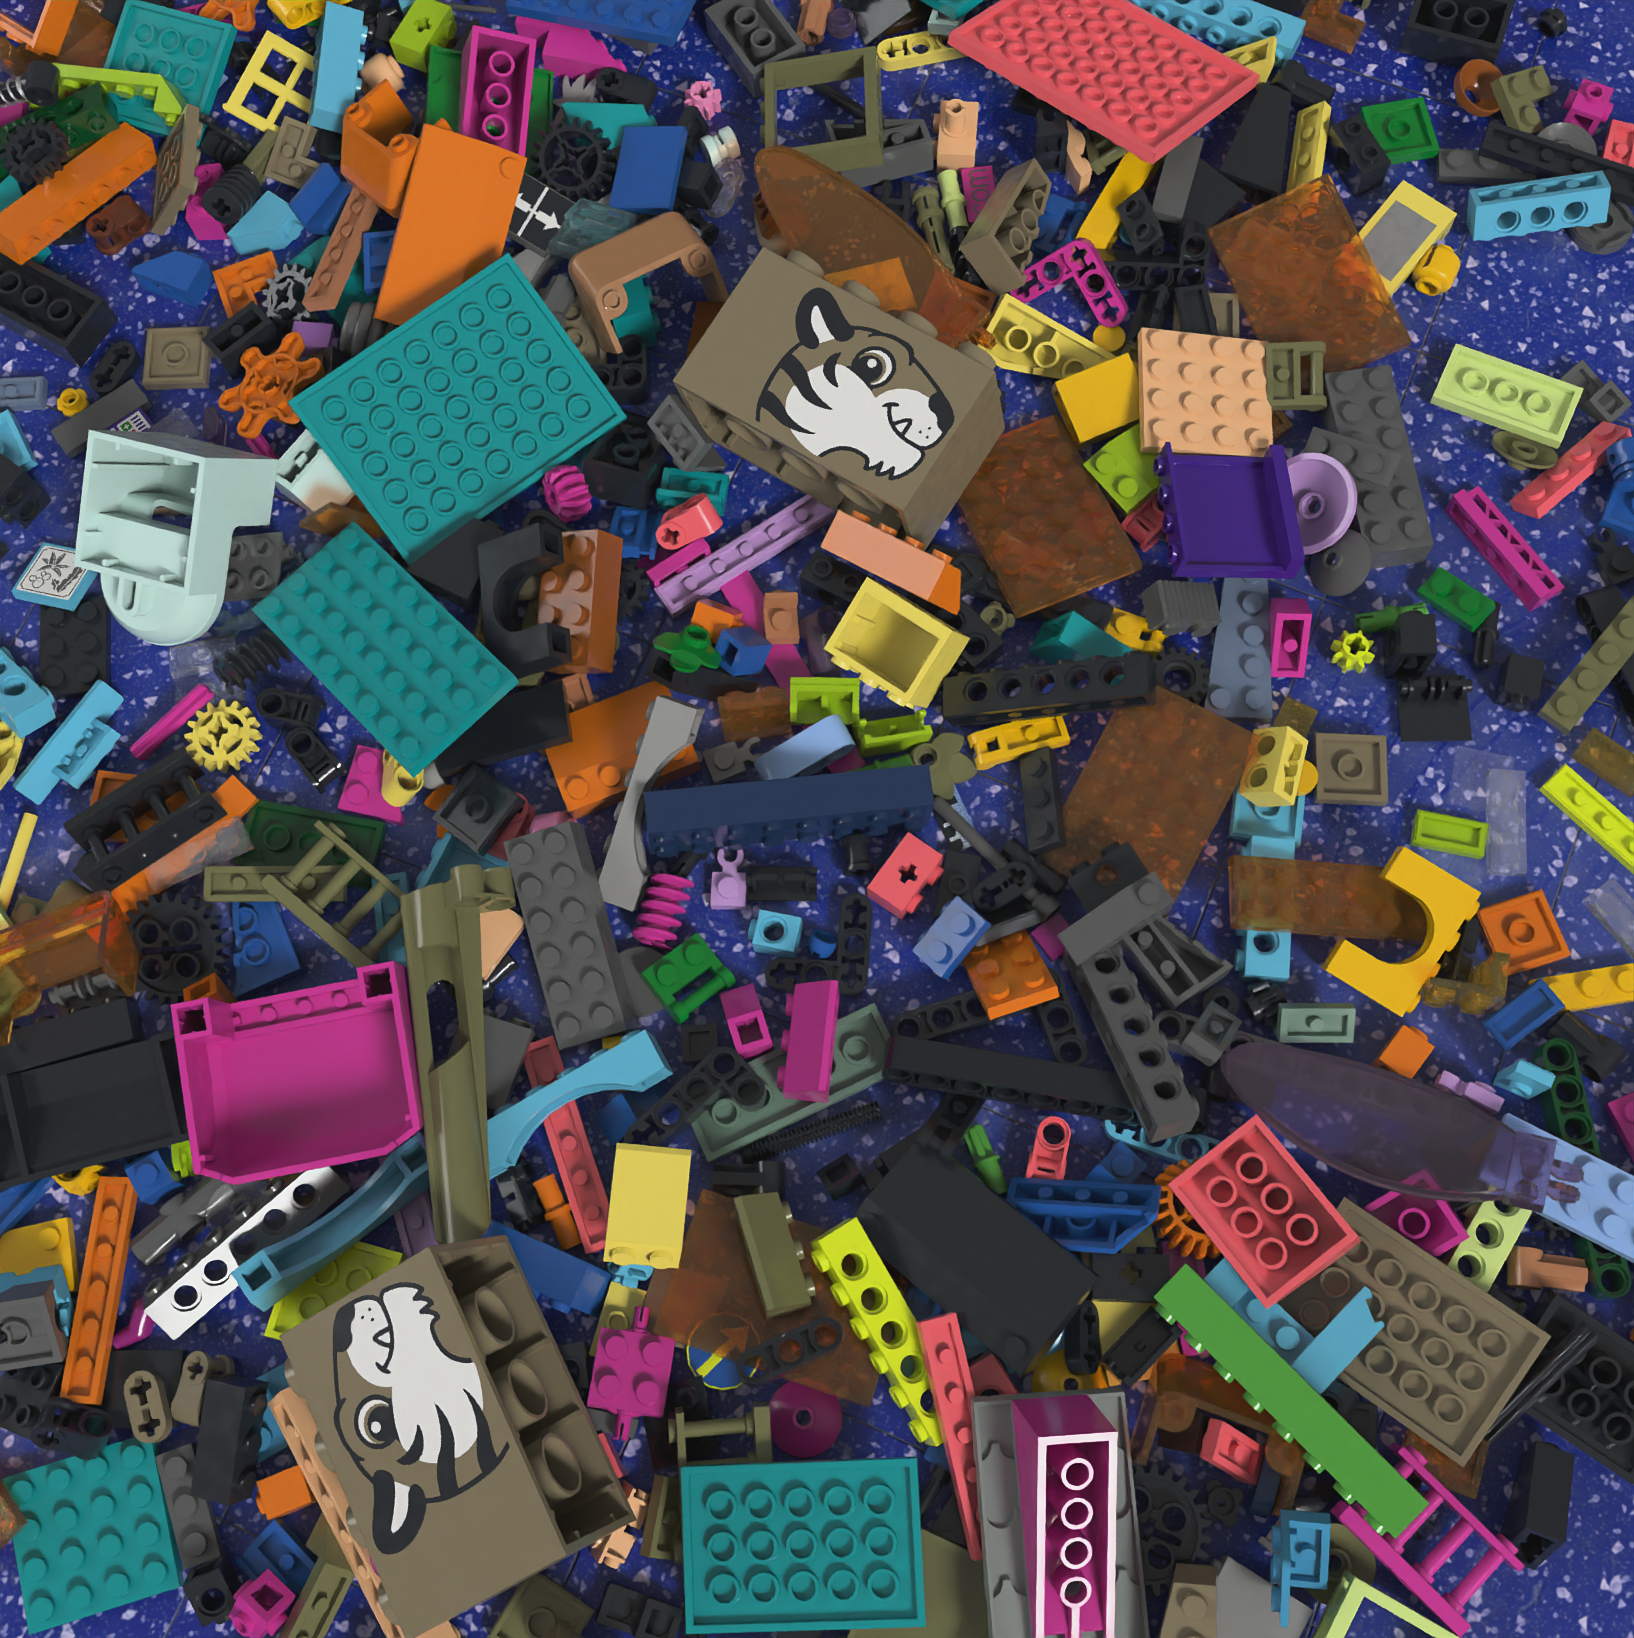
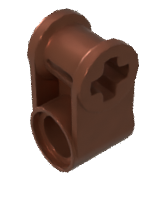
M124 195L116 198L109 206L91 216L86 223V230L92 238L96 239L95 246L98 251L103 255L110 256L119 253L135 239L145 235L151 227L152 220L130 196ZM97 224H99V226L101 227L102 231H101V230H98V228H97V226H96ZM108 237L113 240L114 245L111 244Z

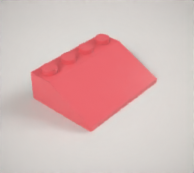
M1257 1114L1168 1184L1266 1309L1330 1266L1361 1241L1350 1225Z

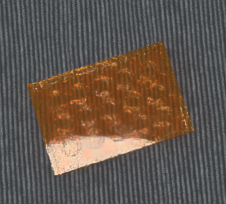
M1329 173L1207 229L1210 242L1235 294L1239 298L1240 305L1257 340L1268 341V343L1325 342L1327 354L1323 357V375L1325 373L1359 369L1411 345L1412 340ZM1300 356L1301 394L1310 391V358L1307 356Z
M1057 413L1000 435L956 502L962 517L1016 618L1023 617L1142 570V560L1098 484L1084 469L1083 464L1085 462Z
M1156 685L1157 705L1114 710L1062 808L1066 846L1038 854V856L1044 857L1046 859L1044 863L1051 869L1071 878L1073 876L1069 871L1080 863L1088 860L1090 864H1093L1103 857L1100 851L1111 843L1118 840L1120 845L1128 841L1148 872L1152 873L1155 871L1175 901L1262 737ZM1105 867L1098 872L1097 880L1101 885L1109 887L1117 882L1118 874L1114 869Z
M703 1189L682 1247L679 1268L674 1269L652 1333L737 1363L740 1355L753 1346L817 1318L831 1317L839 1322L843 1331L842 1343L838 1351L825 1359L782 1377V1379L869 1408L880 1375L869 1358V1354L872 1351L866 1340H860L854 1333L849 1322L852 1319L846 1305L842 1307L835 1300L830 1290V1286L833 1285L826 1271L822 1273L816 1267L811 1257V1252L814 1250L809 1242L828 1230L793 1219V1223L788 1224L791 1237H799L805 1259L799 1260L803 1275L810 1273L816 1296L810 1297L811 1308L767 1321L735 1214L734 1199ZM847 1254L843 1258L841 1266L843 1272L851 1276L856 1270V1262L852 1256ZM879 1255L903 1297L908 1279ZM869 1288L865 1289L861 1296L862 1305L867 1310H870L875 1304V1295ZM886 1322L881 1328V1337L887 1344L890 1342L894 1329L889 1322ZM827 1327L818 1329L814 1334L816 1342L821 1346H830L836 1341L834 1331ZM789 1342L781 1346L779 1355L786 1362H794L799 1359L801 1350L796 1344ZM758 1358L749 1359L744 1364V1366L761 1372H765L766 1369L763 1361Z

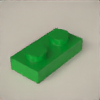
M1440 566L1417 590L1418 598L1472 633L1495 609V602Z

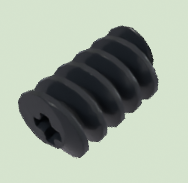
M236 164L231 166L204 193L201 203L205 211L216 221L231 225L237 223L258 201L262 190L252 170L244 164Z
M261 629L258 632V637H248L247 645L245 643H238L235 646V651H225L224 659L215 657L212 660V666L222 685L230 694L235 695L233 689L235 685L243 692L247 690L245 679H249L255 685L259 682L256 672L259 671L266 678L270 676L267 667L269 664L276 670H280L279 658L284 659L287 663H291L293 660L286 645L272 631Z

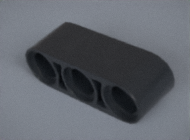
M820 1317L745 1350L738 1358V1377L746 1386L757 1388L836 1353L840 1348L843 1338L842 1327L838 1321L831 1317ZM823 1327L830 1328L836 1335V1341L830 1346H821L814 1337L818 1329ZM785 1343H794L800 1348L801 1355L799 1359L794 1362H786L780 1357L779 1349ZM752 1358L762 1360L766 1367L763 1375L757 1378L747 1376L743 1371L746 1361Z

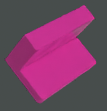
M704 538L694 540L675 550H668L661 546L657 549L654 560L649 559V555L637 561L638 569H645L646 579H649L650 586L654 590L657 586L711 554L710 546Z

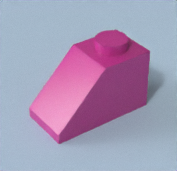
M1271 598L1270 600L1271 677L1304 678L1312 612L1306 599Z

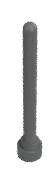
M942 797L934 798V809L997 871L1009 864ZM1014 869L1015 877L1009 880L1011 884L1022 883L1024 885V876ZM1034 886L1023 894L1031 903V906L1039 911L1041 924L1054 916L1063 906L1053 895L1048 896L1045 892L1041 894Z

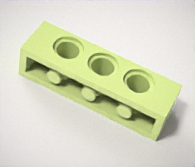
M1484 1187L1490 1198L1467 1206L1462 1211V1214L1466 1216L1462 1224L1470 1237L1447 1250L1441 1262L1462 1275L1458 1269V1261L1461 1257L1466 1258L1472 1265V1273L1470 1277L1465 1278L1488 1293L1532 1211L1504 1197L1508 1207L1506 1212L1503 1213L1494 1205V1196L1498 1193ZM1478 1225L1485 1227L1490 1234V1241L1487 1245L1482 1244L1476 1237Z

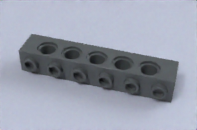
M1116 943L1077 967L1064 949L1062 957L1149 1142L1154 1143L1190 1132L1199 1116L1198 1102L1193 1094L1188 1093L1183 1082L1182 1069L1177 1062H1173L1168 1052L1167 1039L1164 1033L1157 1029L1152 1019L1151 1006L1146 999L1142 998L1137 988L1138 984L1135 973L1132 969L1127 968L1123 960V951L1120 943ZM1098 968L1103 969L1108 973L1101 972L1098 970ZM1112 998L1118 999L1122 1003H1116L1112 1000ZM1126 1029L1135 1031L1137 1035L1129 1033ZM1140 1060L1148 1061L1153 1066H1147L1143 1064ZM1156 1092L1164 1093L1169 1099L1159 1097Z
M334 1165L284 1175L282 1178L280 1176L273 1178L264 1187L263 1194L253 1203L248 1201L240 1206L234 1213V1219L224 1228L219 1226L212 1230L204 1239L203 1246L194 1253L190 1251L184 1254L176 1262L174 1270L164 1279L162 1277L155 1279L145 1289L143 1311L173 1340L177 1339L238 1286V1283L231 1274L232 1271L263 1248L276 1244L303 1230L350 1189L347 1176ZM300 1184L313 1186L312 1190L306 1195L300 1196L293 1193L294 1189ZM272 1209H280L284 1212L277 1220H268L264 1217ZM243 1234H250L254 1237V1240L247 1245H239L235 1242ZM212 1260L225 1262V1265L218 1270H209L205 1267ZM184 1285H190L195 1288V1291L190 1295L183 1296L176 1293V1290Z

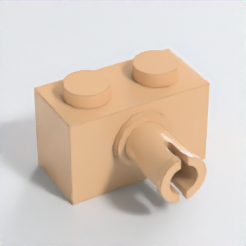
M960 99L941 100L940 114L934 113L933 133H939L938 140H932L933 160H937L936 173H941L945 170H955L957 174H960L962 168L974 167L979 102H967Z

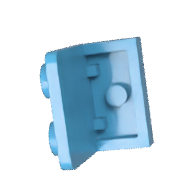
M1280 1509V1526L1272 1525V1551H1278L1279 1553H1273V1558H1271L1270 1584H1278V1586H1271V1612L1279 1613L1280 1627L1288 1628L1290 1586L1327 1590L1331 1527L1329 1513Z

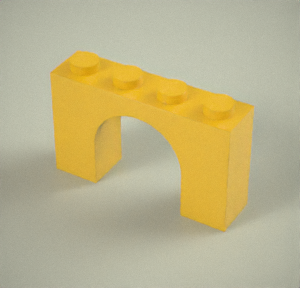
M1397 846L1378 877L1411 896L1422 907L1427 920V934L1422 946L1415 954L1405 960L1383 962L1349 941L1339 938L1322 964L1321 969L1394 1014L1403 1017L1405 1012L1411 1013L1419 1003L1421 995L1418 992L1424 982L1430 983L1437 975L1441 967L1438 960L1445 950L1450 952L1458 942L1461 934L1457 930L1464 919L1467 921L1471 920L1480 906V902L1477 899L1481 892L1405 846Z

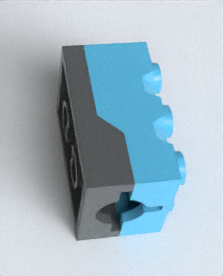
M62 1264L35 1268L30 1273L16 1275L14 1272L0 1274V1371L63 1362L68 1352L75 1309Z

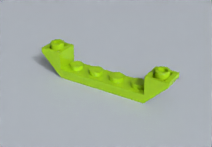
M52 63L60 70L58 100L65 98L66 90L76 93L80 89L100 82L106 92L116 93L121 97L133 99L134 95L143 96L148 100L155 101L153 111L165 120L164 123L170 127L175 125L187 105L178 88L160 74ZM26 101L29 104V108L34 111L43 108V106Z

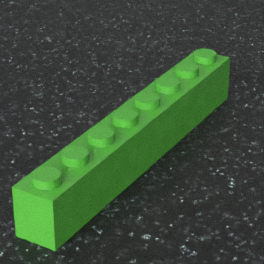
M1187 1263L1154 1296L1159 1302L1155 1307L1156 1311L1171 1325L1177 1320L1188 1331L1184 1339L1199 1354L1206 1349L1217 1360L1213 1368L1228 1383L1236 1379L1247 1390L1242 1397L1258 1413L1265 1408L1276 1419L1272 1427L1289 1444L1295 1438L1307 1450L1302 1457L1319 1474L1326 1469L1337 1480L1332 1487L1350 1505L1357 1500L1368 1511L1363 1518L1381 1536L1388 1531L1396 1539L1429 1505V1502Z

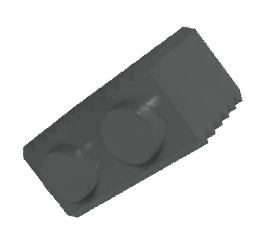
M1161 579L1153 583L1141 594V598H1143L1142 604H1144L1143 610L1146 611L1147 629L1162 631L1163 635L1171 636L1180 632H1190L1192 637H1201L1211 633V629L1222 622L1213 583L1202 584V582L1191 583L1190 581L1185 583V581L1174 582L1173 580L1162 581Z

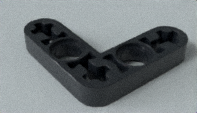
M855 893L845 897L842 901L837 961L775 958L769 962L765 969V979L769 988L779 993H795L796 978L786 977L783 983L779 984L776 981V977L771 976L772 973L778 972L779 967H785L787 974L797 975L796 967H802L800 973L801 983H808L806 980L807 973L812 969L818 968L826 973V980L838 981L840 997H856L862 994L867 988L872 928V904L870 900L863 894ZM854 903H860L861 909L867 910L866 913L863 912L859 915V928L866 926V930L855 927L844 929L845 925L852 927V913L848 912L847 909H852ZM851 936L860 937L865 944L864 949L858 954L847 952L844 948L847 938ZM843 959L853 963L864 961V965L856 963V977L862 979V982H856L855 988H848L847 982L842 981V977L846 978L849 976L850 967L849 963L842 964Z

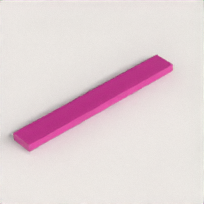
M746 570L722 585L720 592L729 607L744 612L741 622H744V627H751L764 637L762 617L764 596L749 571ZM793 644L772 645L764 665L790 706V677L813 676ZM801 725V726H802L803 730H805V729L809 728V727L812 726V725ZM855 747L851 752L826 766L830 774L843 773L865 767L866 763L863 758H859L858 750Z

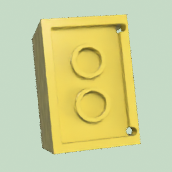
M866 577L824 649L833 654L831 658L833 663L847 671L850 669L857 674L861 673L858 677L861 681L875 689L878 687L885 692L888 690L889 692L886 697L900 706L904 707L906 705L914 710L916 706L928 708L941 687L943 678L947 677L970 638L890 587Z

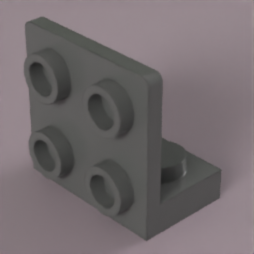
M668 394L647 422L655 433L656 440L665 446L673 457L674 464L684 472L723 471L727 464L712 446L714 444L712 439L687 409L679 396Z

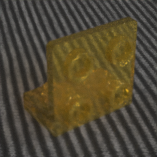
M1501 952L1491 954L1481 961L1475 969H1471L1468 983L1430 977L1424 982L1418 992L1421 995L1420 1000H1423V1005L1428 1007L1444 1008L1447 1004L1460 1007L1459 1011L1466 1014H1482V1011L1488 1010L1506 997L1510 954Z

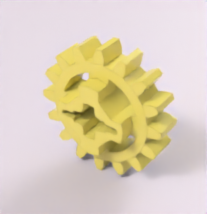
M221 699L219 707L216 708L209 702L207 703V712L203 713L199 710L195 712L199 718L197 722L188 721L187 723L193 732L184 734V738L189 743H192L186 749L194 756L199 765H204L209 772L213 773L218 768L223 774H227L228 766L231 765L239 771V762L244 760L251 763L252 759L248 755L250 751L259 752L260 750L254 743L255 740L263 739V735L256 730L261 726L260 722L253 717L254 714L248 707L243 708L238 701H234L229 706L224 699ZM233 718L240 720L243 727L235 724ZM204 746H208L214 752V755L207 753Z

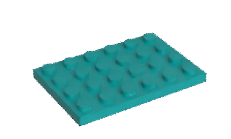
M917 1456L681 1466L686 1634L926 1627Z

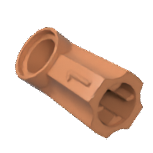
M801 0V14L796 34L806 46L815 47L816 44L822 43L828 16H832L835 0Z
M1513 1246L1507 1257L1506 1286L1529 1290L1548 1288L1581 1293L1584 1292L1585 1285L1588 1282V1268L1586 1267L1585 1259L1543 1254L1541 1249Z

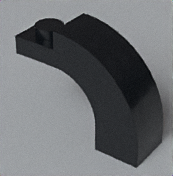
M687 105L676 125L685 126L688 132L676 195L690 206L711 210L724 184L712 164L693 161L700 146L699 139L706 135L709 126L697 106Z

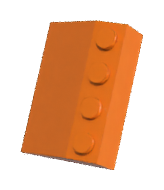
M654 680L569 713L573 741L547 748L545 751L571 818L578 819L617 804L621 800L624 801L628 789L624 787L625 778L629 769L635 767L638 754H635L636 743L640 735L645 734L649 723L646 720L648 706L652 700L656 701L659 695L672 697L669 688ZM692 744L680 751L665 766L656 779L652 790L701 771L699 759Z

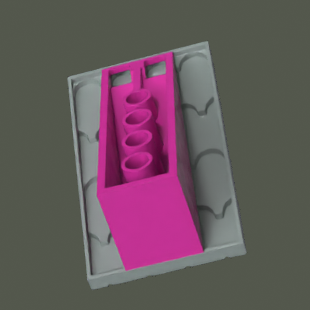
M1109 1387L1103 1389L1094 1388L970 1397L989 1638H1150L1125 1392L1121 1387Z

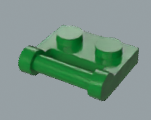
M698 932L640 974L644 983L672 1019L679 1025L689 1018V1013L721 989L727 990L736 983L732 972L723 966ZM707 970L714 976V978L681 1002L674 998L673 995Z

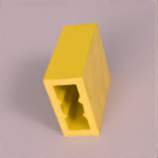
M1128 353L1054 382L1051 393L1076 451L1127 431L1140 422L1138 363L1131 361Z

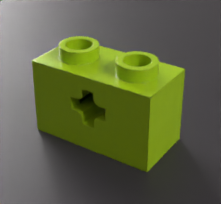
M435 0L414 1L390 39V44L398 63L428 73L430 46L434 45L445 48L449 40H452L456 35L457 23L451 6Z

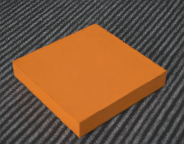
M1542 889L1478 909L1473 916L1480 921L1479 927L1482 928L1480 934L1500 979L1571 956Z

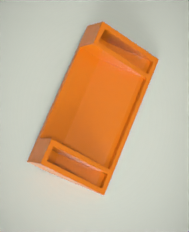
M425 123L423 125L373 318L400 326L501 258L528 158L499 146Z

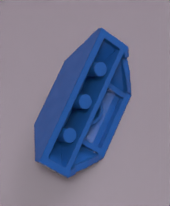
M1011 1177L1006 1201L1068 1251L1116 1254L1157 1219L1161 1186Z

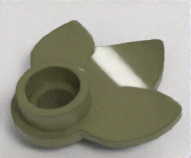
M950 732L940 734L932 743L917 745L910 753L913 766L923 765L920 759L925 756L933 760V763L929 765L933 795L936 797L952 799L954 795L953 783L966 782L977 774V768L974 763L960 753L964 744V736Z

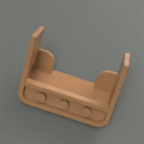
M664 212L573 255L568 265L570 277L603 352L614 354L623 352L610 320L622 315L627 308L628 297L623 284L673 260L679 259L683 270L688 275L699 277L708 301L726 302L729 298L711 250L680 213Z

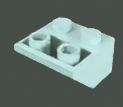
M307 429L278 460L275 486L282 494L326 525L331 523L355 495Z

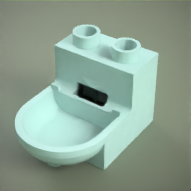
M89 430L74 566L100 572L101 589L110 612L134 636L151 644L161 646L179 645L197 639L212 626L221 610L234 529L237 526L270 525L278 459L170 433ZM158 506H164L182 514L191 515V529L152 520L154 509Z

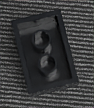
M1414 0L1398 52L1459 68L1473 59H1483L1494 65L1503 43L1515 0Z

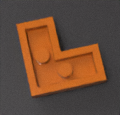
M272 251L212 271L228 319L252 301L259 307L255 293L268 289L270 285L266 281L267 278L275 279L274 270L276 268L279 269L276 257Z

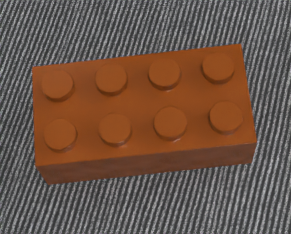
M599 529L562 532L564 563L541 571L537 625L548 622L570 629L572 662L546 671L559 675L613 673L623 538Z

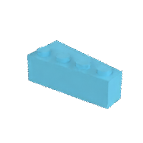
M326 1L315 37V45L317 46L313 61L315 67L312 76L313 89L310 100L309 125L342 134L345 111L354 103L355 97H359L362 79L357 78V71H362L365 52L360 51V44H365L368 26L363 25V11Z

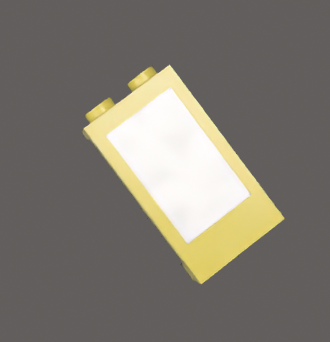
M1403 180L1337 258L1331 278L1342 288L1349 289L1362 297L1367 304L1376 306L1383 311L1388 306L1393 294L1411 274L1427 250L1434 246L1438 240L1442 241L1448 234L1457 213Z

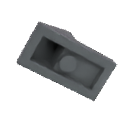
M1211 1000L1181 1043V1047L1205 1065L1212 1066L1222 1055L1243 1021Z

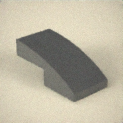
M1583 359L1558 379L1584 388L1577 407L1600 423L1602 421L1613 423L1632 405V402L1611 379L1603 383Z

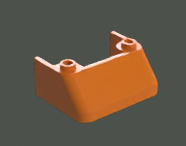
M384 79L361 100L351 104L345 111L342 128L340 172L354 188L389 215L399 218L420 137L416 138L411 134H398L414 118L389 81ZM441 118L433 125L452 131L444 118Z

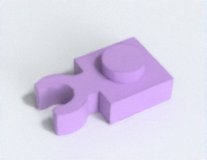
M720 848L717 853V859L722 872H712L711 909L746 910V873L738 872L745 861L743 850H737L735 861L727 862L725 860V851L723 848Z
M1445 1070L1442 1074L1437 1075L1432 1086L1437 1091L1469 1101L1475 1107L1476 1112L1487 1118L1498 1113L1505 1100L1496 1095V1090L1491 1086L1478 1081L1466 1083Z

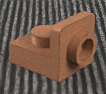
M775 590L764 594L762 605L764 638L773 645L799 644L797 592Z

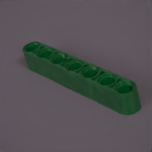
M1562 1038L1551 1039L1538 1046L1531 1056V1064L1555 1075L1552 1087L1539 1094L1547 1132L1602 1160L1575 1049L1568 1041ZM1548 1050H1552L1558 1055L1559 1066L1552 1064L1548 1060ZM1556 1086H1561L1567 1091V1102L1561 1101L1557 1097ZM1566 1122L1571 1123L1576 1128V1139H1572L1566 1134L1564 1126ZM1571 1231L1577 1258L1585 1259V1264L1588 1268V1282L1585 1285L1586 1291L1598 1300L1624 1296L1631 1286L1627 1260L1605 1248L1601 1253L1593 1247L1592 1241ZM1603 1272L1608 1273L1613 1280L1611 1291L1606 1290L1601 1283Z

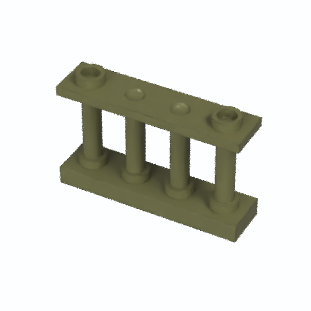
M318 820L314 826L323 837L285 877L281 875L277 880L269 873L259 884L355 968L374 965L379 959L377 955L403 927L401 908L366 946L362 945L357 949L348 941L352 936L350 932L387 891L399 901L400 896L405 893L343 841L347 837L346 834L336 825L330 823L328 826H325ZM335 846L349 858L348 862L312 900L308 898L305 903L294 895L298 890L296 886L327 852ZM362 869L376 883L339 923L335 921L332 926L321 918L325 913L323 909L349 880Z
M766 1400L752 1401V1412L745 1413V1417L684 1422L683 1407H675V1418L668 1419L669 1443H677L681 1539L674 1540L675 1564H682L683 1574L681 1466L772 1462L770 1408ZM746 1433V1437H753L754 1452L747 1453V1457L686 1462L685 1438Z

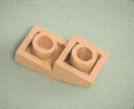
M1067 120L1069 136L1065 173L1079 196L1089 190L1092 168L1089 161L1083 158L1086 146L1084 135Z

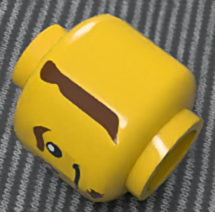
M1444 244L1431 246L1412 271L1411 278L1418 291L1425 295L1436 296L1447 292L1452 287L1460 270L1461 262L1450 246Z

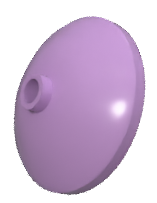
M1303 453L1286 461L1304 555L1329 548L1345 534L1355 515L1357 490L1352 475L1341 462L1322 453ZM1320 503V510L1314 513V506Z

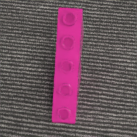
M517 16L515 26L518 35L537 39L536 46L543 47L542 58L545 70L553 71V76L563 78L568 76L569 79L576 80L579 76L585 74L586 82H590L604 68L612 67L627 73V69L619 58L614 59L609 54L605 44L600 39L596 40L589 30Z

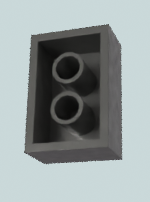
M721 0L704 10L707 35L755 99L762 95L760 78H764L765 63L806 57L805 44L771 0Z

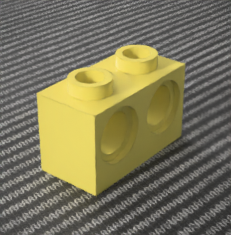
M1289 726L1253 729L1238 793L1258 807L1294 805L1308 740Z

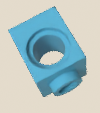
M760 909L758 920H751L748 932V940H753L754 952L796 959L803 930L802 918ZM770 928H781L784 931L782 938L777 941L768 940L765 934Z

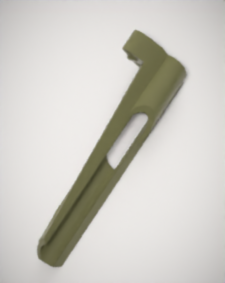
M476 864L459 865L449 870V881L432 884L400 896L435 1241L439 1244L480 1239L491 1224L480 913L506 910L516 905L513 877L508 867H494L482 870V866ZM446 980L455 987L461 1047L443 1063L434 1067L426 994L435 982Z

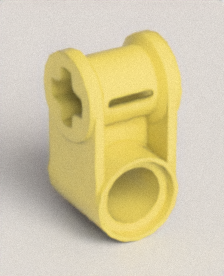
M384 749L382 796L388 804L394 807L405 806L422 788L424 769L413 778Z

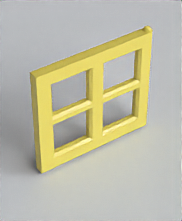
M267 30L228 102L223 103V109L264 133L269 129L279 133L281 127L274 123L286 101L308 114L310 113V99L294 91L293 88L304 68L314 72V56ZM272 49L297 63L285 85L260 71ZM253 83L278 96L267 119L242 106Z

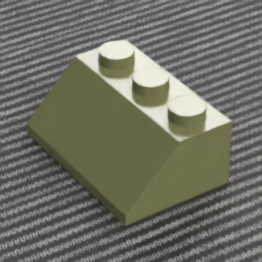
M778 1192L735 1197V1214L767 1321L811 1308L810 1297L816 1296V1291L810 1273L804 1275L802 1273L799 1260L805 1259L799 1237L792 1238L788 1224L794 1221L788 1201L781 1202Z

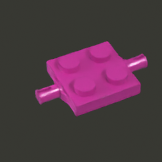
M635 1306L632 1328L618 1330L601 1327L587 1407L606 1409L616 1415L612 1439L619 1440L621 1425H624L621 1441L629 1440L628 1436L632 1418L639 1416L663 1418L676 1339L656 1336L647 1331L651 1311L648 1307H644L642 1321L640 1322L642 1306Z

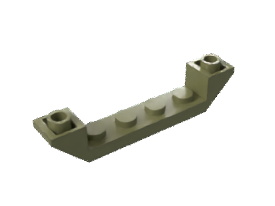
M323 1512L305 1545L318 1556V1559L278 1638H325L355 1577Z

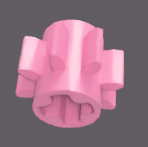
M695 81L690 89H685V108L687 105L697 106L704 119L709 121L715 115V112H721V90H713L711 81Z

